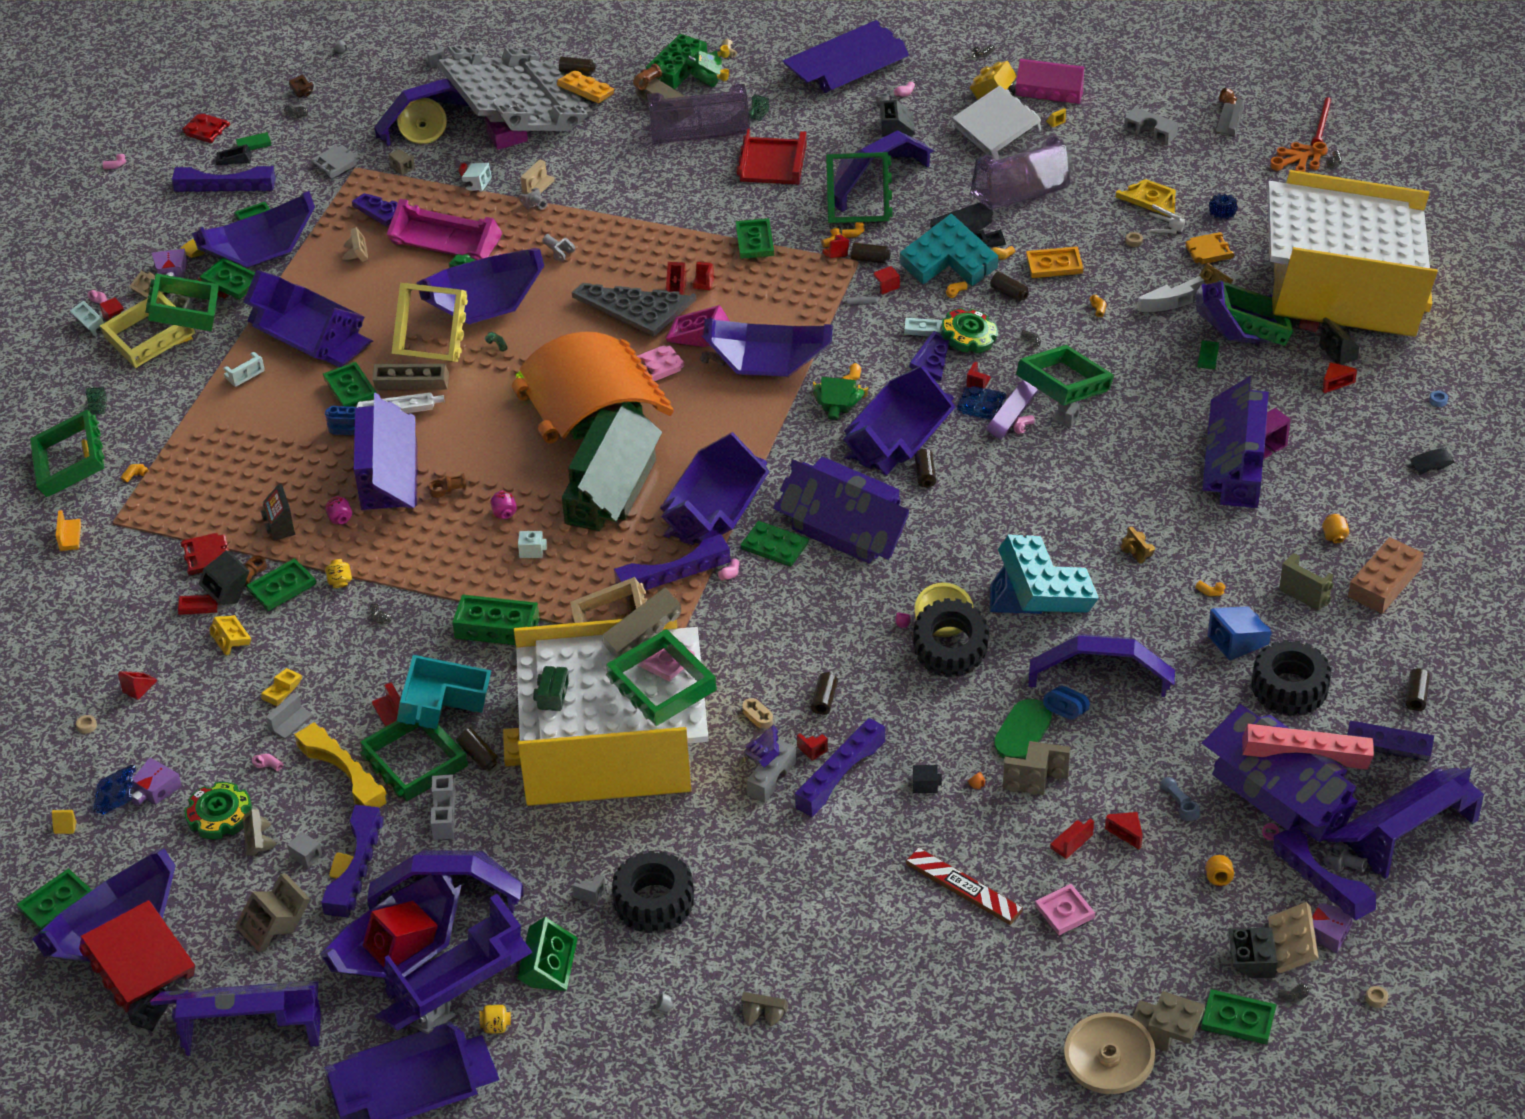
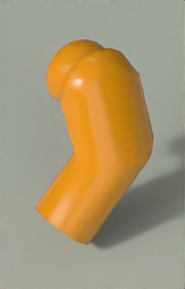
M854 363L849 366V374L841 379L858 380L860 378L861 367L859 364Z
M131 464L120 478L128 483L133 476H144L148 472V468L143 464Z

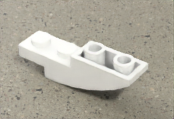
M1199 276L1174 288L1165 285L1138 297L1137 310L1139 312L1164 311L1193 303V296H1195L1199 287L1204 284V279Z

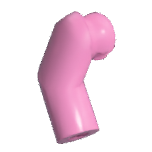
M908 82L906 86H898L894 89V95L896 97L909 96L915 84Z
M117 154V160L103 161V169L119 168L126 163L125 155Z
M95 290L88 292V298L92 302L100 304L107 301L106 295L102 292H96Z
M1028 415L1016 418L1013 425L1015 433H1024L1026 431L1024 430L1025 425L1034 424V416Z
M732 559L730 566L718 572L719 579L729 580L735 578L739 571V560Z
M271 754L255 755L252 758V763L257 768L271 767L276 771L283 768V763Z

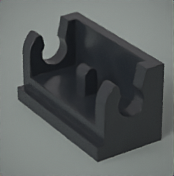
M165 985L134 1002L127 1012L131 1025L153 1031L169 1004L151 1005L150 1001L160 992L168 991L169 987Z

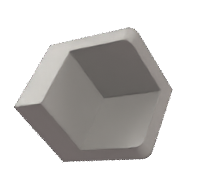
M438 42L434 43L435 50L427 52V56H424V59L431 68L437 66L438 59H445L444 51Z
M1074 402L1063 406L1058 403V411L1052 417V421L1072 427L1079 418L1080 404Z
M303 832L287 844L290 857L306 868L312 866L322 856L320 843Z
M596 874L592 883L582 881L580 884L574 883L572 886L574 898L597 905L606 889L604 876Z

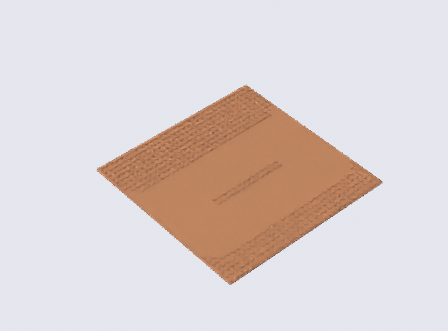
M355 168L280 277L318 293L365 317L358 333L374 341L345 365L357 362L381 399L430 392L433 396L444 395L445 403H435L433 410L411 413L415 416V432L418 444L417 506L415 508L394 507L361 510L354 474L355 435L329 433L325 417L327 408L341 406V404L325 382L323 373L339 367L325 360L314 358L252 327L253 324L249 322L114 519V525L180 540L218 533V535L224 534L229 551L251 556L261 555L265 559L287 563L295 558L303 567L323 572L331 564L330 561L342 559V562L350 565L351 576L354 579L460 602L462 595L537 602L540 620L556 624L575 623L570 602L615 585V568L631 563L657 565L673 562L685 557L700 545L698 543L691 545L681 542L680 538L674 536L670 538L663 536L670 525L661 517L664 513L660 509L661 505L698 450L731 432L756 457L766 460L814 358L789 378L738 375L711 346L701 347L667 342L666 337L674 320L653 337L572 298V291L582 283L600 284L604 288L622 286L641 288V291L652 292L653 289L666 291L668 262H683L686 264L687 279L684 295L691 296L694 293L696 294V301L678 316L720 305L730 322L786 326H824V324H831L859 262L841 257L829 258L824 254L773 245L774 256L740 259L738 240L733 237L550 203L547 204L545 209H539L537 206L527 209L521 204L519 198L486 191L479 192V190L469 191L464 187ZM366 193L381 197L386 202L396 201L398 203L400 198L409 201L408 205H418L423 210L479 221V219L484 220L485 216L491 217L502 231V235L489 256L538 248L541 250L544 268L516 311L472 324L463 323L462 330L464 331L463 340L460 341L462 352L458 362L392 354L400 283L417 284L416 282L449 268V263L455 255L404 244H393L386 235L389 226H384L354 208L352 201ZM355 227L358 228L365 238L368 260L364 262L359 257L352 260L342 259L345 253L351 249L343 246L351 237L350 230ZM546 234H549L557 241L567 238L574 244L576 250L573 253L563 250L566 257L564 261L560 262L553 258V250L542 244V239ZM697 262L713 263L714 282L710 291L693 289ZM411 290L404 350L449 355L453 316L421 300L419 290ZM577 332H597L618 340L624 339L630 343V348L636 352V356L663 345L666 347L671 346L677 353L676 355H679L685 362V366L681 368V371L655 381L659 385L658 388L665 393V398L671 402L670 405L674 409L671 416L657 411L652 404L640 402L643 415L662 431L655 446L656 461L626 520L618 519L616 522L606 520L600 532L564 524L562 495L570 482L568 467L585 437L574 440L571 432H569L565 439L559 434L556 442L546 443L538 431V426L543 419L530 398L528 400H520L512 389L513 381L522 376L519 370L531 354L555 338ZM252 352L261 356L265 369L264 372L236 387L224 378V373H226L223 369L224 367L228 366L231 370L254 358L250 355ZM374 364H446L449 372L448 390H377L373 382ZM623 402L608 405L601 409L614 411L620 409ZM600 409L589 414L584 419L597 416ZM464 473L466 489L451 490V492H447L440 498H434L430 495L429 484L433 480L444 479L445 476H459ZM278 484H282L290 507L295 535L273 541L272 535L267 534L265 527L267 521L263 522L261 511L264 510L263 501ZM435 487V488H433V490H436V491H439V490L442 489L441 487ZM496 492H509L515 499L517 511L509 519H499L493 514L490 500ZM332 497L346 498L350 504L352 517L344 524H334L327 516L325 506ZM732 530L722 535L726 542ZM519 531L543 532V539H547V550H543L542 558L519 557ZM714 568L645 590V598L649 600L665 587L681 604V613L677 618V629L686 628ZM625 597L585 612L587 622L624 619L629 615Z

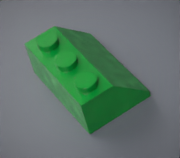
M547 917L530 925L525 943L532 953L521 959L517 979L531 988L566 991L578 937Z

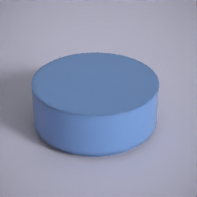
M1434 391L1430 394L1429 402L1433 406L1443 407L1448 402V395L1442 391Z

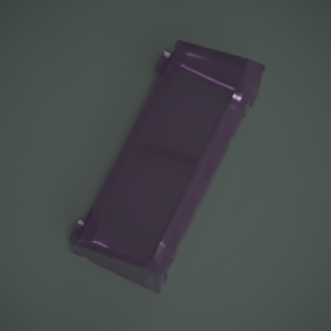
M734 84L729 88V92L664 99V96L660 93L647 94L649 127L653 145L746 135L747 129H750L745 84Z
M1054 136L1046 139L1045 143L1047 146L999 160H995L990 155L976 158L970 194L989 210H993L1068 187L1070 176L1066 144Z

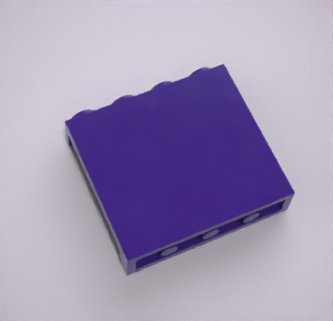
M1352 720L1349 722L1347 733L1348 736L1373 738V751L1424 761H1429L1435 736Z

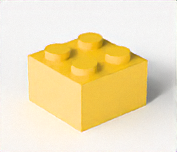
M1007 60L1004 62L999 61L991 67L986 66L982 68L980 74L973 79L974 82L971 84L970 89L977 100H979L998 86L1005 90L1008 89L1017 75Z

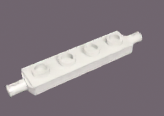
M431 392L383 399L386 402L390 401L401 407V411L405 413L433 410L435 403H445L444 395L433 396ZM374 400L358 402L357 408L374 406Z

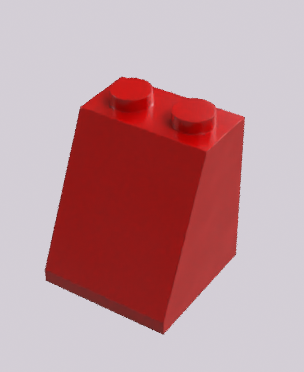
M414 901L371 912L362 946L383 968L385 967V957L388 955L397 966L433 943L438 925Z

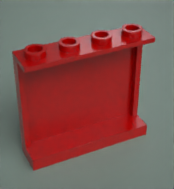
M747 129V134L743 136L741 155H739L740 166H737V176H740V182L799 185L807 146V132L800 131L799 139L750 137V129Z
M149 900L81 936L79 946L81 954L84 957H88L93 971L96 974H100L104 987L107 990H111L116 1004L119 1007L122 1006L126 1013L129 1011L130 1004L183 975L186 979L194 976L196 965Z

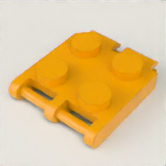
M1221 232L1192 237L1189 241L1185 242V246L1189 253H1192L1191 257L1195 263L1206 264L1232 259L1235 256L1233 251H1230L1228 242L1224 241V236Z

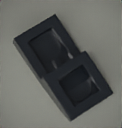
M1001 229L987 234L984 233V230L974 232L988 247L1006 245Z
M1446 448L1431 450L1410 459L1411 464L1419 475L1435 467L1437 470H1441L1455 463Z

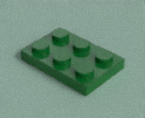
M769 218L735 221L740 259L774 256Z
M222 258L200 276V280L202 282L219 284L218 290L240 300L247 294L255 272Z
M357 362L323 373L325 382L341 406L355 407L358 402L374 400V392H377Z
M758 521L740 546L742 550L792 567L808 545L809 538Z
M294 558L246 586L254 598L267 611H270L317 583L316 579Z
M68 868L16 905L18 910L41 931L60 912L92 889Z
M1211 989L1201 1029L1268 1045L1277 1004Z

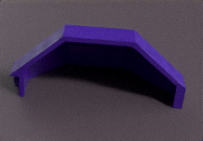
M446 78L403 90L374 126L376 139L381 138L382 141L386 142L387 146L391 145L388 129L411 101L429 98L437 103L469 105Z
M897 130L855 153L888 152V156L891 155V157H913L924 166L929 167L930 154L934 150ZM874 158L840 160L834 180V205L841 212L847 210L848 193Z
M307 191L302 193L300 197L246 219L204 230V227H202L197 232L192 233L198 250L219 259L225 258L247 269L289 254L309 220L315 205L310 192Z
M532 248L489 256L447 268L416 283L417 285L467 291L468 303L464 308L466 313L465 323L472 324L516 311L544 268L541 250ZM419 291L421 300L453 316L456 295Z
M1223 281L1207 285L1202 284L1195 293L1197 312L1229 341L1252 344L1271 342L1242 331L1225 305ZM1230 304L1233 309L1277 323L1275 318L1272 319Z
M709 318L704 319V335L702 337L738 375L789 378L832 344L833 325L786 326L749 324Z
M1077 634L1030 660L1028 687L1036 688L1037 673L1079 653L1134 658L1162 679L1161 697H1165L1166 690H1170V685H1175V670L1135 638Z
M164 848L154 851L107 879L60 912L32 940L44 957L90 963L91 961L88 957H84L79 950L81 936L148 900L163 919L176 865Z
M423 850L370 882L367 901L370 910L380 903L381 894L412 875H471L507 895L508 907L511 913H514V906L518 905L524 893L522 883L482 850Z
M426 875L396 891L344 927L320 953L322 959L333 973L384 979L386 973L383 966L362 946L371 912L414 901L438 927L433 943L397 965L401 974L406 977L449 946L461 884L453 885L450 875Z

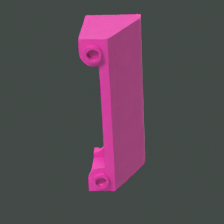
M400 198L386 234L395 245L404 244L455 256L457 254H468L472 259L478 260L490 255L500 240L502 231L491 217L485 216L484 220L479 219V221L423 210L418 205L410 206L408 205V200Z

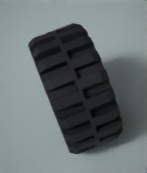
M944 598L942 602L936 600L932 606L930 604L925 606L923 612H920L917 616L913 629V650L917 655L918 661L921 664L925 663L924 667L927 670L933 669L934 674L940 675L944 673L946 677H952V674L962 676L963 672L970 673L974 670V666L978 667L986 656L989 641L987 620L984 615H981V611L977 607L972 608V604L967 601L963 603L961 602L962 599L957 598L955 601H951L950 598ZM955 627L965 632L969 637V641L957 648H947L938 644L932 635L941 628Z
M1283 640L1282 643L1277 641L1272 643L1271 646L1268 645L1263 648L1256 656L1251 687L1253 688L1254 696L1258 697L1257 700L1262 705L1266 704L1265 707L1267 709H1274L1276 713L1281 715L1282 713H1288L1287 716H1294L1297 713L1304 715L1306 711L1310 713L1316 710V707L1319 708L1326 700L1331 679V666L1325 655H1321L1320 650L1312 648L1308 643L1302 644L1301 641L1296 640L1295 642ZM1291 673L1299 675L1305 680L1290 682L1279 678L1277 675Z
M648 851L646 854L641 852L636 854L634 858L631 856L625 860L626 864L622 863L617 868L618 871L614 873L612 882L613 903L617 916L620 920H624V924L628 927L633 926L634 930L640 932L645 930L646 933H652V931L658 930V933L664 932L666 928L670 930L675 928L676 923L681 924L686 920L685 916L690 915L694 906L692 873L686 866V863L681 859L678 861V857L672 854L669 856L666 852L662 851L660 853ZM650 885H661L670 889L667 894L658 898H644L636 894L640 889Z

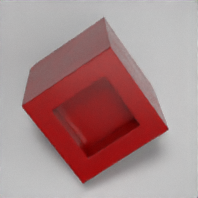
M835 235V239L830 241L829 249H822V253L829 258L848 256L849 239L842 235Z
M697 262L693 289L710 291L714 282L713 263Z
M892 266L874 272V277L880 282V293L882 295L900 288V275Z
M115 297L99 304L102 316L106 321L124 311V307Z
M974 362L967 373L966 387L984 391L991 380V376L978 372V362Z
M799 733L797 735V747L813 761L828 752V738L822 734L817 738L811 736L806 739Z

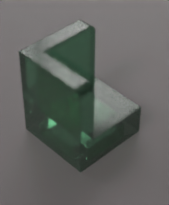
M754 94L752 96V109L746 114V117L761 121L769 112V98Z
M86 388L88 411L92 415L105 414L107 405L105 388Z

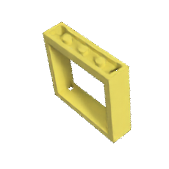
M400 283L392 354L458 362L462 352L460 341L463 340L464 336L462 325L466 320L464 308L468 303L467 291ZM411 290L456 295L449 355L404 350Z
M160 291L158 292L157 304L161 303L162 305L176 307ZM148 298L100 325L104 337L135 368L195 334L194 328L172 325L135 348H129L116 334L148 317L149 313H145Z

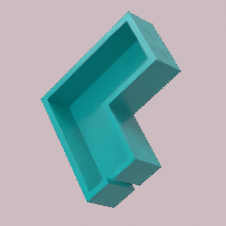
M951 213L900 252V264L922 284L927 283L946 267L950 266L968 284L974 286L984 278V274L987 276L998 268V255Z
M1008 534L998 548L1022 611L1086 613L1091 610L1099 599L1087 569L1082 567L1053 566L1041 536L1026 535L1024 538L1023 535Z
M413 655L399 704L397 721L413 725L416 722L419 723V726L437 729L443 705L483 713L492 670Z

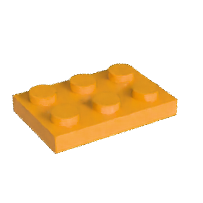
M572 71L557 81V86L596 103H600L614 94V88L609 87L608 84L600 83L592 77H586L579 71Z
M1077 246L1026 251L1031 278L1083 274L1084 268Z

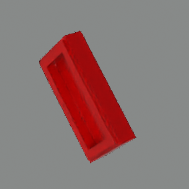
M210 595L179 596L178 615L217 613L218 603Z

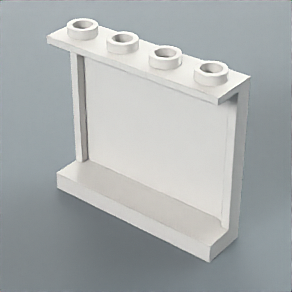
M998 86L953 117L955 127L993 161L999 159L998 151L1033 126L1039 131L1041 130L1040 117L1037 114H1033L1028 106L1021 104L1017 97L1014 98L1009 90H1005L1001 86Z

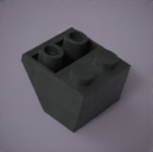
M897 100L880 101L882 137L897 130L906 135H915L913 112Z
M1327 317L1323 318L1319 341L1321 349L1329 354L1332 361L1340 365L1357 360L1359 354L1358 344L1340 325Z
M225 551L204 567L199 585L218 604H236L239 602L250 571L230 551Z
M1272 927L1229 928L1228 936L1233 967L1250 978H1275L1278 962Z

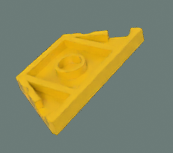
M1145 179L1137 184L1128 186V190L1123 192L1120 190L1116 191L1115 197L1165 216L1168 215L1154 209L1152 205L1154 204L1175 214V189Z

